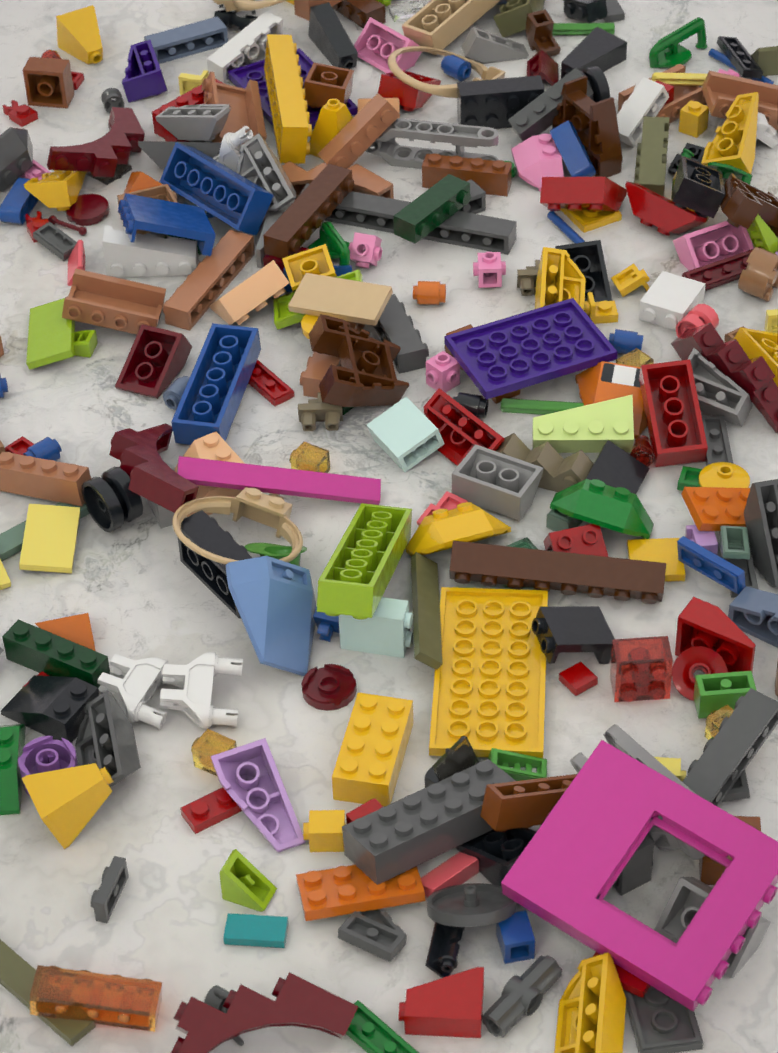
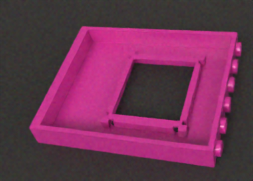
M601 740L502 880V894L600 955L609 953L615 964L694 1012L698 1004L704 1005L709 999L713 990L710 986L714 979L720 980L724 976L729 966V963L726 961L731 953L737 954L742 948L746 939L743 935L748 927L753 929L757 925L762 915L759 910L764 902L770 904L777 893L778 888L775 885L778 882V841ZM653 825L726 867L677 943H674L604 900V897ZM728 855L732 857V861L727 858Z

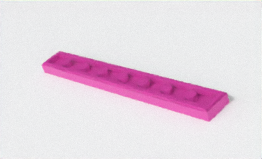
M183 456L178 458L177 473L196 485L238 490L248 487L256 488L264 493L379 505L381 479Z

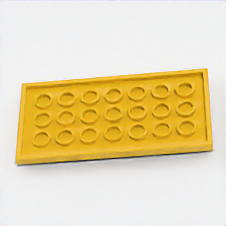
M441 587L440 622L443 664L438 670L435 669L429 755L446 756L449 751H454L460 744L464 743L473 749V757L488 758L491 748L543 758L546 656L542 653L538 638L532 631V621L536 618L539 607H548V590Z

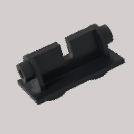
M437 922L434 924L425 966L441 978L450 976L453 969L458 965L457 957L460 947L458 941L461 940L465 927L447 926Z

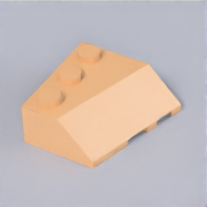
M273 260L209 307L229 325L235 322L240 325L250 318L248 313L251 310L255 309L258 312L268 305L266 300L272 295L276 299L286 292L284 287L290 282Z
M216 431L194 440L183 455V457L244 463ZM197 485L199 488L196 499L210 496L236 497L242 490ZM193 512V513L187 515V517H189V516H191V515H193V514H195V513H197V512Z

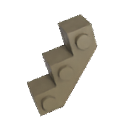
M515 433L505 437V440L496 450V452L543 467V474L538 487L555 492H560L583 481L594 464L582 450L563 459L548 441L530 450Z

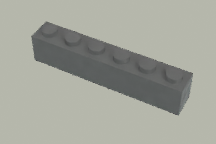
M750 688L745 697L741 696L737 700L731 716L723 719L715 738H710L707 741L701 757L691 763L687 772L688 775L682 782L698 796L718 807L778 724V701Z

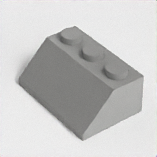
M475 444L452 473V494L476 506L520 521L532 505L543 474V467Z
M680 877L654 930L670 940L673 939L674 943H677L713 888L694 877ZM760 917L753 929L748 927L743 935L746 939L742 948L737 954L732 952L726 961L729 963L728 969L725 972L727 976L734 978L755 953L771 923L770 921Z

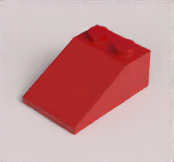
M403 70L407 75L418 81L432 85H440L441 80ZM392 72L381 75L378 93L383 98H399V105L402 106L403 110L413 112L414 109L422 108L432 95L407 85Z
M693 596L678 616L675 655L679 656L683 651L691 647H708L716 651L723 658L728 672H753L756 644L718 606Z

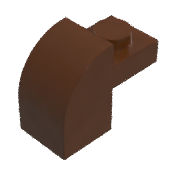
M546 9L527 14L526 36L532 51L536 50L539 52L542 49L547 55L554 56L560 54L561 48L552 35L554 22Z

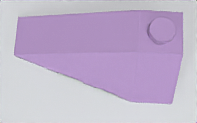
M266 738L211 756L222 787L277 853L305 844L302 831Z

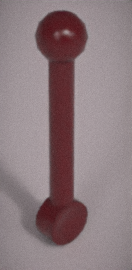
M54 215L48 218L49 222L53 225L59 224L78 231L81 235L87 233L85 227H77L63 222Z

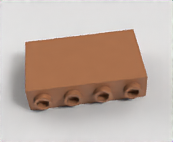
M678 64L662 73H685L686 67ZM636 85L619 93L618 111L621 110L623 103L633 93ZM672 85L674 86V101L664 105L656 117H670L669 123L680 118V110L689 101H697L707 105L702 87Z
M210 71L208 77L204 78L202 83V91L205 94L204 104H230L231 106L223 130L215 135L216 138L211 142H222L223 136L226 133H235L244 126L249 127L245 132L252 130L253 137L259 133L266 140L267 136L258 82L249 80L245 89L217 83L215 73Z
M714 71L708 72L701 89L711 116L726 119V113L737 95L758 92V112L764 114L768 124L778 130V85Z
M75 269L72 287L68 297L64 299L62 318L138 334L141 324L157 328L163 310L166 289Z

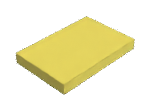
M29 504L19 562L20 570L72 573L81 513L80 507Z

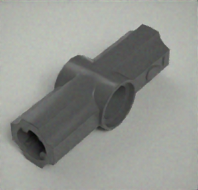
M541 955L520 977L515 975L506 983L501 997L482 1016V1023L491 1034L496 1037H504L524 1015L530 1016L538 1009L543 995L562 976V969L556 960L549 955Z

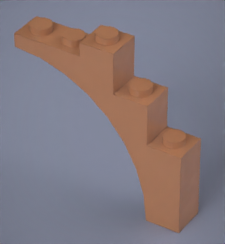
M290 161L282 165L296 191V199L307 183L311 184L327 164L321 163L309 171ZM359 164L348 168L352 170V180H354L353 192L394 199L393 184Z

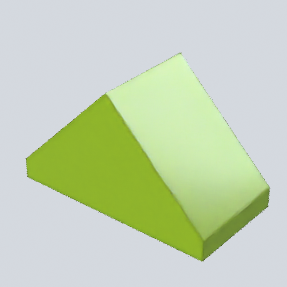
M237 849L231 852L219 872L222 899L259 912L265 911L277 890Z

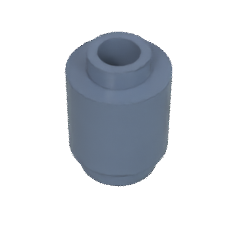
M183 376L177 378L163 393V399L167 407L174 410L177 409L190 377Z

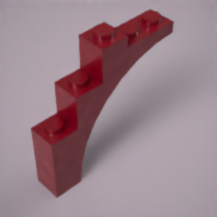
M112 107L108 122L109 132L93 142L74 146H50L47 161L48 169L91 172L93 177H114L116 164L127 165L130 152H141L142 150L138 146V141H144L145 133L132 108Z
M712 323L690 329L671 343L681 360H687L693 348H695L707 361L713 363L725 376L727 375L749 394L751 402L766 418L774 431L778 433V387L773 381L774 373L762 356L749 359L736 339L724 343Z
M165 423L139 432L131 428L115 432L111 439L109 455L120 460V468L130 477L128 490L173 513L186 502L196 499L199 486L172 470L159 455V453L168 450L173 432L172 426Z
M290 972L286 979L279 977L271 994L277 997L275 1001L241 984L237 992L231 989L223 1004V1007L228 1009L227 1013L191 996L188 1004L183 1001L181 1002L173 1018L179 1021L176 1030L186 1034L185 1039L178 1037L171 1053H209L220 1044L243 1033L267 1027L296 1026L315 1029L342 1039L350 1026L358 1006Z

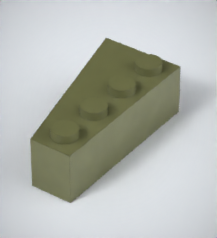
M506 0V5H501L499 8L500 14H495L493 17L502 37L505 38L526 30L527 14L543 10L545 0Z

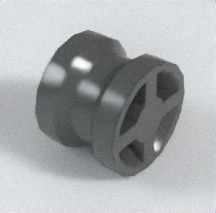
M108 88L102 93L101 100L108 113H111L112 107L124 108V100L118 89Z

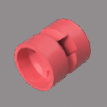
M698 304L678 322L676 334L680 337L686 331L708 323H712L716 329L719 325L718 315L710 306Z

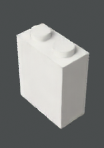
M662 271L640 300L639 320L676 331L678 322L694 306L704 303L706 283Z

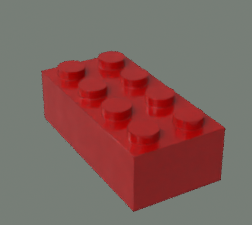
M691 360L641 365L639 383L655 467L705 461L708 446Z

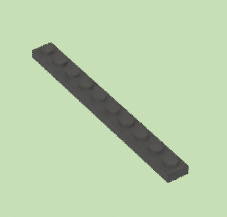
M724 415L702 416L708 446L705 459L706 466L716 462L733 463ZM751 549L750 560L724 558L745 571V586L758 589ZM729 590L731 598H736L739 595Z

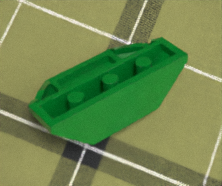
M585 479L555 493L550 504V509L558 510L560 513L620 533L641 536L645 539L650 538L654 526L636 494L623 487L615 488L608 486L603 481L597 479Z
M25 724L0 726V815L20 814L22 779L18 758L19 756L21 757L25 746Z

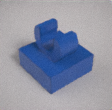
M316 607L313 618L318 628L317 634H321L320 640L330 642L333 632L340 633L339 616H328L324 612H317Z

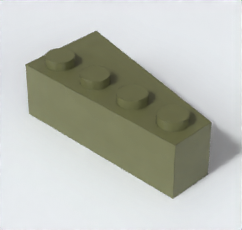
M644 116L642 142L637 144L634 183H638L664 196L670 117Z

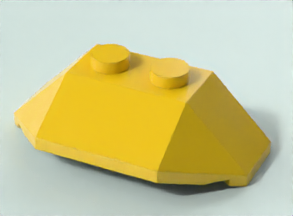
M543 247L536 279L535 309L574 298L584 310L586 278L572 261L566 250Z
M465 502L458 504L455 509H438L432 512L433 515L424 517L405 549L406 553L411 557L415 552L424 556L452 548L453 541L475 542L510 533L511 527L475 504Z
M604 953L581 960L577 968L579 971L570 980L559 1000L554 1053H623L626 997L613 958L609 953Z

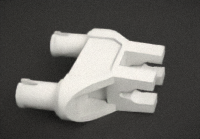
M244 126L235 133H226L221 142L220 154L212 159L236 172L241 155V145L253 138L252 130L245 132L249 127Z
M207 652L187 665L164 664L163 683L184 686V690L161 689L160 708L181 710L201 728L208 729L212 724L237 727L238 709L213 708L211 698L214 676L217 674L242 676L243 659L218 657L216 652Z
M115 654L110 660V665L113 666L110 674L102 672L97 680V684H100L98 688L99 695L107 690L111 692L130 722L135 723L140 720L158 729H162L167 719V712L147 706V703L158 686L163 684L164 664L170 663L158 657L132 660ZM173 685L184 690V686Z

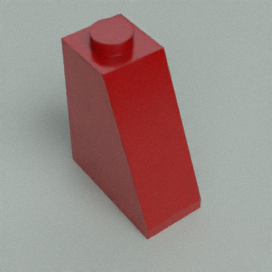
M475 967L406 989V1001L399 1003V1021L404 1022L405 1034L481 1038L484 967Z

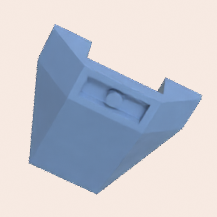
M269 556L227 563L225 567L228 588L260 664L304 676L308 672L315 630L313 615L316 609L315 594L309 569Z

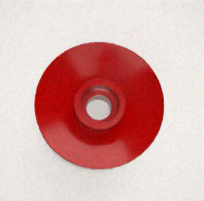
M696 646L686 649L676 658L672 667V681L677 691L683 697L694 701V673L696 671H702L704 674L728 673L725 661L716 651L708 647Z

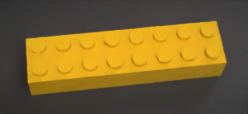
M267 34L264 74L279 162L287 163L290 161L294 164H305L306 155L310 154V143L307 140L312 135V125L309 124L310 116L309 112H307L303 77H300L301 66L298 65L296 43H293L292 35Z

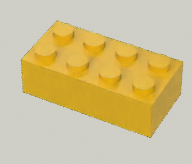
M358 692L332 774L333 800L364 804L376 798L383 807L391 804L414 724L413 700Z

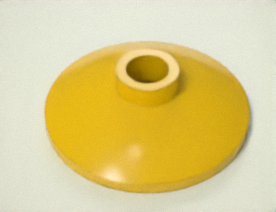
M716 462L705 466L700 471L699 484L701 487L749 488L750 477L742 467L736 464Z

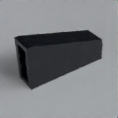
M330 3L312 6L310 8L309 38L333 66L346 69L356 67L358 52Z
M596 27L561 62V79L575 68L582 71L587 67L598 66L605 72L626 60L627 41Z

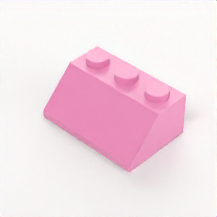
M371 17L354 44L360 59L385 73H391L388 67V57L393 51L403 47L420 46ZM422 52L402 53L397 56L396 63L402 71L407 70L415 65Z
M727 221L673 240L680 262L689 271L754 249L747 229L741 225L739 228L734 227Z

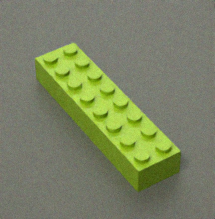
M361 503L318 580L317 612H324L328 616L350 615L359 620L373 617L411 538L412 509Z

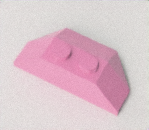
M544 133L532 136L511 149L518 176L530 185L539 188L540 192L542 177H564L562 157L551 134Z

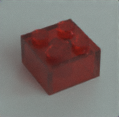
M668 636L612 640L610 681L614 702L670 699L673 658Z

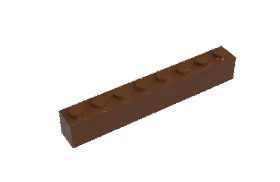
M453 541L449 575L450 579H454L455 582L461 584H468L470 581L481 582L482 585L488 587L503 584L511 589L531 587L534 590H548V592L550 590H559L565 595L587 593V596L592 598H602L605 595L614 596V599L620 601H628L630 598L641 599L643 603L654 604L657 601L662 602L666 563Z

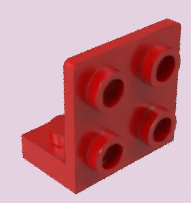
M595 524L551 532L543 541L547 551L608 557L601 528Z

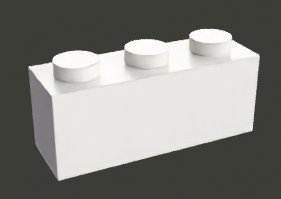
M643 77L635 86L633 93L623 103L621 110L616 115L621 142L631 147L636 146L642 137L644 116L656 117L669 98L663 85Z

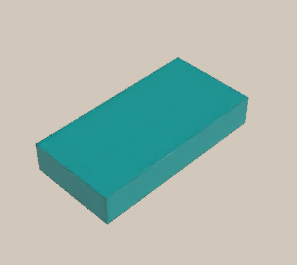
M228 913L223 937L224 944L285 948L289 924L288 917Z

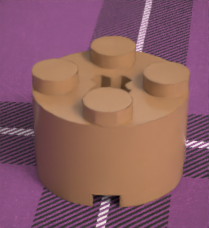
M755 247L746 261L748 263L746 270H742L738 288L769 302L774 292L773 287L778 288V255Z

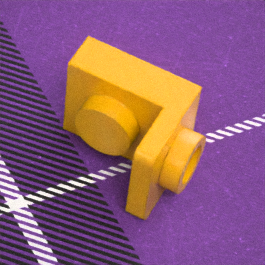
M635 264L630 265L611 278L623 297L641 285L646 292L650 288L647 284L650 278L644 269L639 271Z
M587 292L584 312L594 324L618 322L615 301L595 302L593 293Z

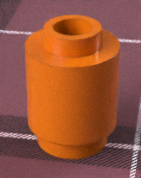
M418 281V286H413V299H417V304L440 305V302L445 303L446 284H440L437 281Z

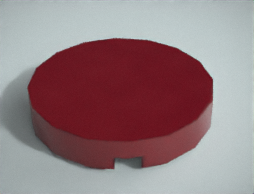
M83 194L78 196L76 202L65 212L68 221L71 223L74 221L76 225L89 226L102 221V217L105 215L107 217L110 209L105 197L98 194Z
M324 664V667L319 669L317 667L312 668L304 675L301 683L305 701L310 706L325 711L338 710L347 706L354 699L357 692L356 679H354L353 673L349 669L336 664Z

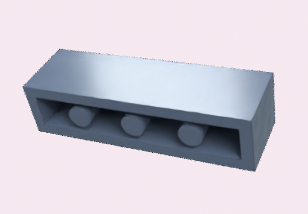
M217 16L144 36V41L151 40L158 63L161 64L222 47L228 42L226 25Z

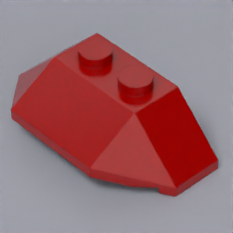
M627 181L625 184L633 215L641 218L640 222L644 225L658 227L657 231L669 236L670 233L681 234L706 223L708 219L697 215L689 209L677 207L672 200L638 183Z
M440 388L423 407L425 416L438 428L445 443L437 450L457 466L475 444L496 451L505 440L500 434Z

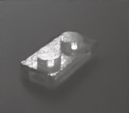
M414 0L388 5V13L394 22H403L410 19L428 2L427 0Z

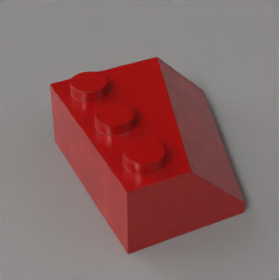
M542 177L540 204L546 206L547 210L561 211V208L570 211L618 212L627 194V190L607 177Z

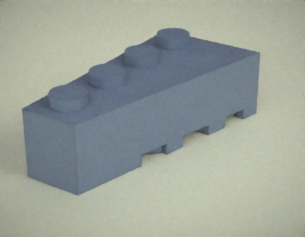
M746 586L729 605L728 617L743 632L778 648V594Z

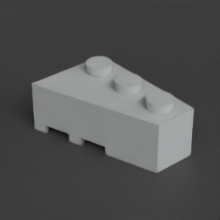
M693 348L687 360H691L700 410L713 416L724 415L726 421L742 427L753 407L749 394L727 375L725 376L713 363L707 361Z

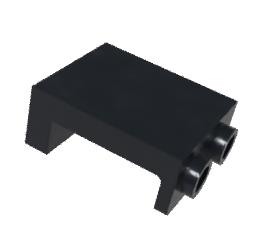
M599 606L539 607L536 618L532 621V631L536 634L541 651L545 654L548 663H555L558 654L562 652H594L599 664H609L617 646V642Z

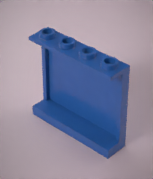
M127 193L124 195V200H120L118 213H121L120 218L123 220V227L126 228V234H128L130 242L134 243L136 231L139 229L195 239L202 255L211 256L216 234L204 209L198 206Z

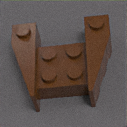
M587 76L564 83L561 91L563 99L557 105L556 109L559 112L553 118L552 129L567 120L571 121L585 150L588 151V156L596 170L595 177L608 178L621 173L623 157L614 98L610 97L595 103L587 96Z
M731 173L724 184L725 197L720 205L722 212L728 217L727 222L737 228L741 225L749 229L759 214L778 237V198L768 191L766 193L738 179Z
M320 314L309 333L311 349L320 354L340 357L341 367L330 365L319 384L322 402L341 407L389 406L399 402L409 387L408 382L397 380L393 365L394 359L401 350L400 346L385 339L383 342H380L370 337V332L361 329L359 332L350 328V323L343 319Z

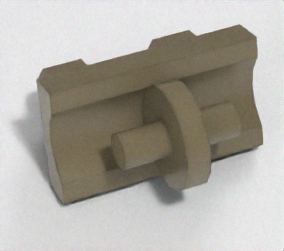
M535 260V266L517 269V288H520L522 296L534 294L540 260Z
M318 392V399H308V403L298 404L299 422L302 424L303 431L316 430V422H325L326 430H339L340 421H343L342 407L322 402L320 392Z

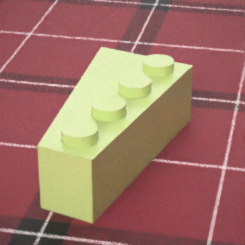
M633 394L533 417L532 449L548 441L558 453H576L580 450L584 453H600L605 443L609 440L625 452L633 451Z

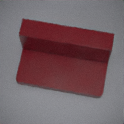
M541 49L527 61V76L541 75L542 80L545 79L553 86L558 82L559 65Z

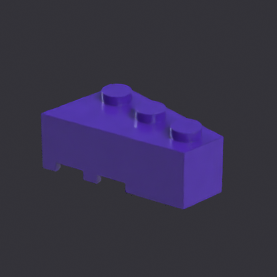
M151 40L131 45L127 59L128 67L125 68V79L122 80L128 103L152 95L156 96L167 91Z

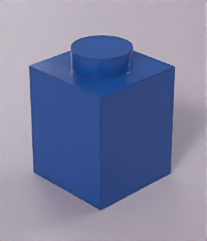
M527 911L515 912L508 919L496 923V935L505 964L535 959V937Z

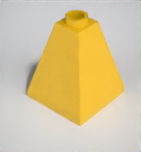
M93 5L56 16L57 46L86 64H96L103 60L102 42Z
M338 99L328 100L321 108L309 140L310 155L319 157L317 154L353 119L346 104L341 103Z
M96 763L26 775L22 778L42 821L64 849L72 844L112 793L109 784L114 782L106 767L99 769Z

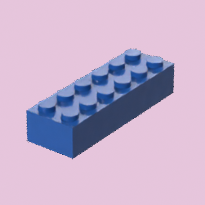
M178 142L174 145L159 181L163 185L168 184L171 190L234 229L255 236L258 234L274 196L272 193L196 148Z
M212 323L171 422L175 443L191 445L194 440L215 431L226 441L261 351L258 328Z

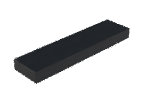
M718 37V46L742 77L762 78V69L737 37Z

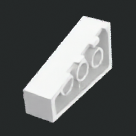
M265 11L207 58L208 71L215 73V79L228 84L231 81L228 79L227 71L264 60L267 34L284 35L283 19L269 11Z
M104 225L102 244L107 276L116 278L188 276L198 266L197 241L170 236L165 239L157 237L155 234L147 233L146 235L136 234L133 243L130 242L126 229L123 231L113 230L112 226Z

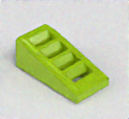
M758 214L749 229H747L754 247L761 246L762 249L775 254L778 251V237Z
M96 330L75 331L74 356H92L98 344Z

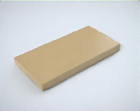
M305 273L288 308L290 312L313 316L323 314L349 322L376 326L393 290L391 286Z

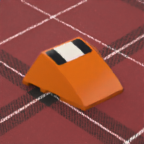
M601 361L596 366L575 375V381L580 390L579 396L584 406L633 394L634 438L638 439L647 427L639 383L641 367Z

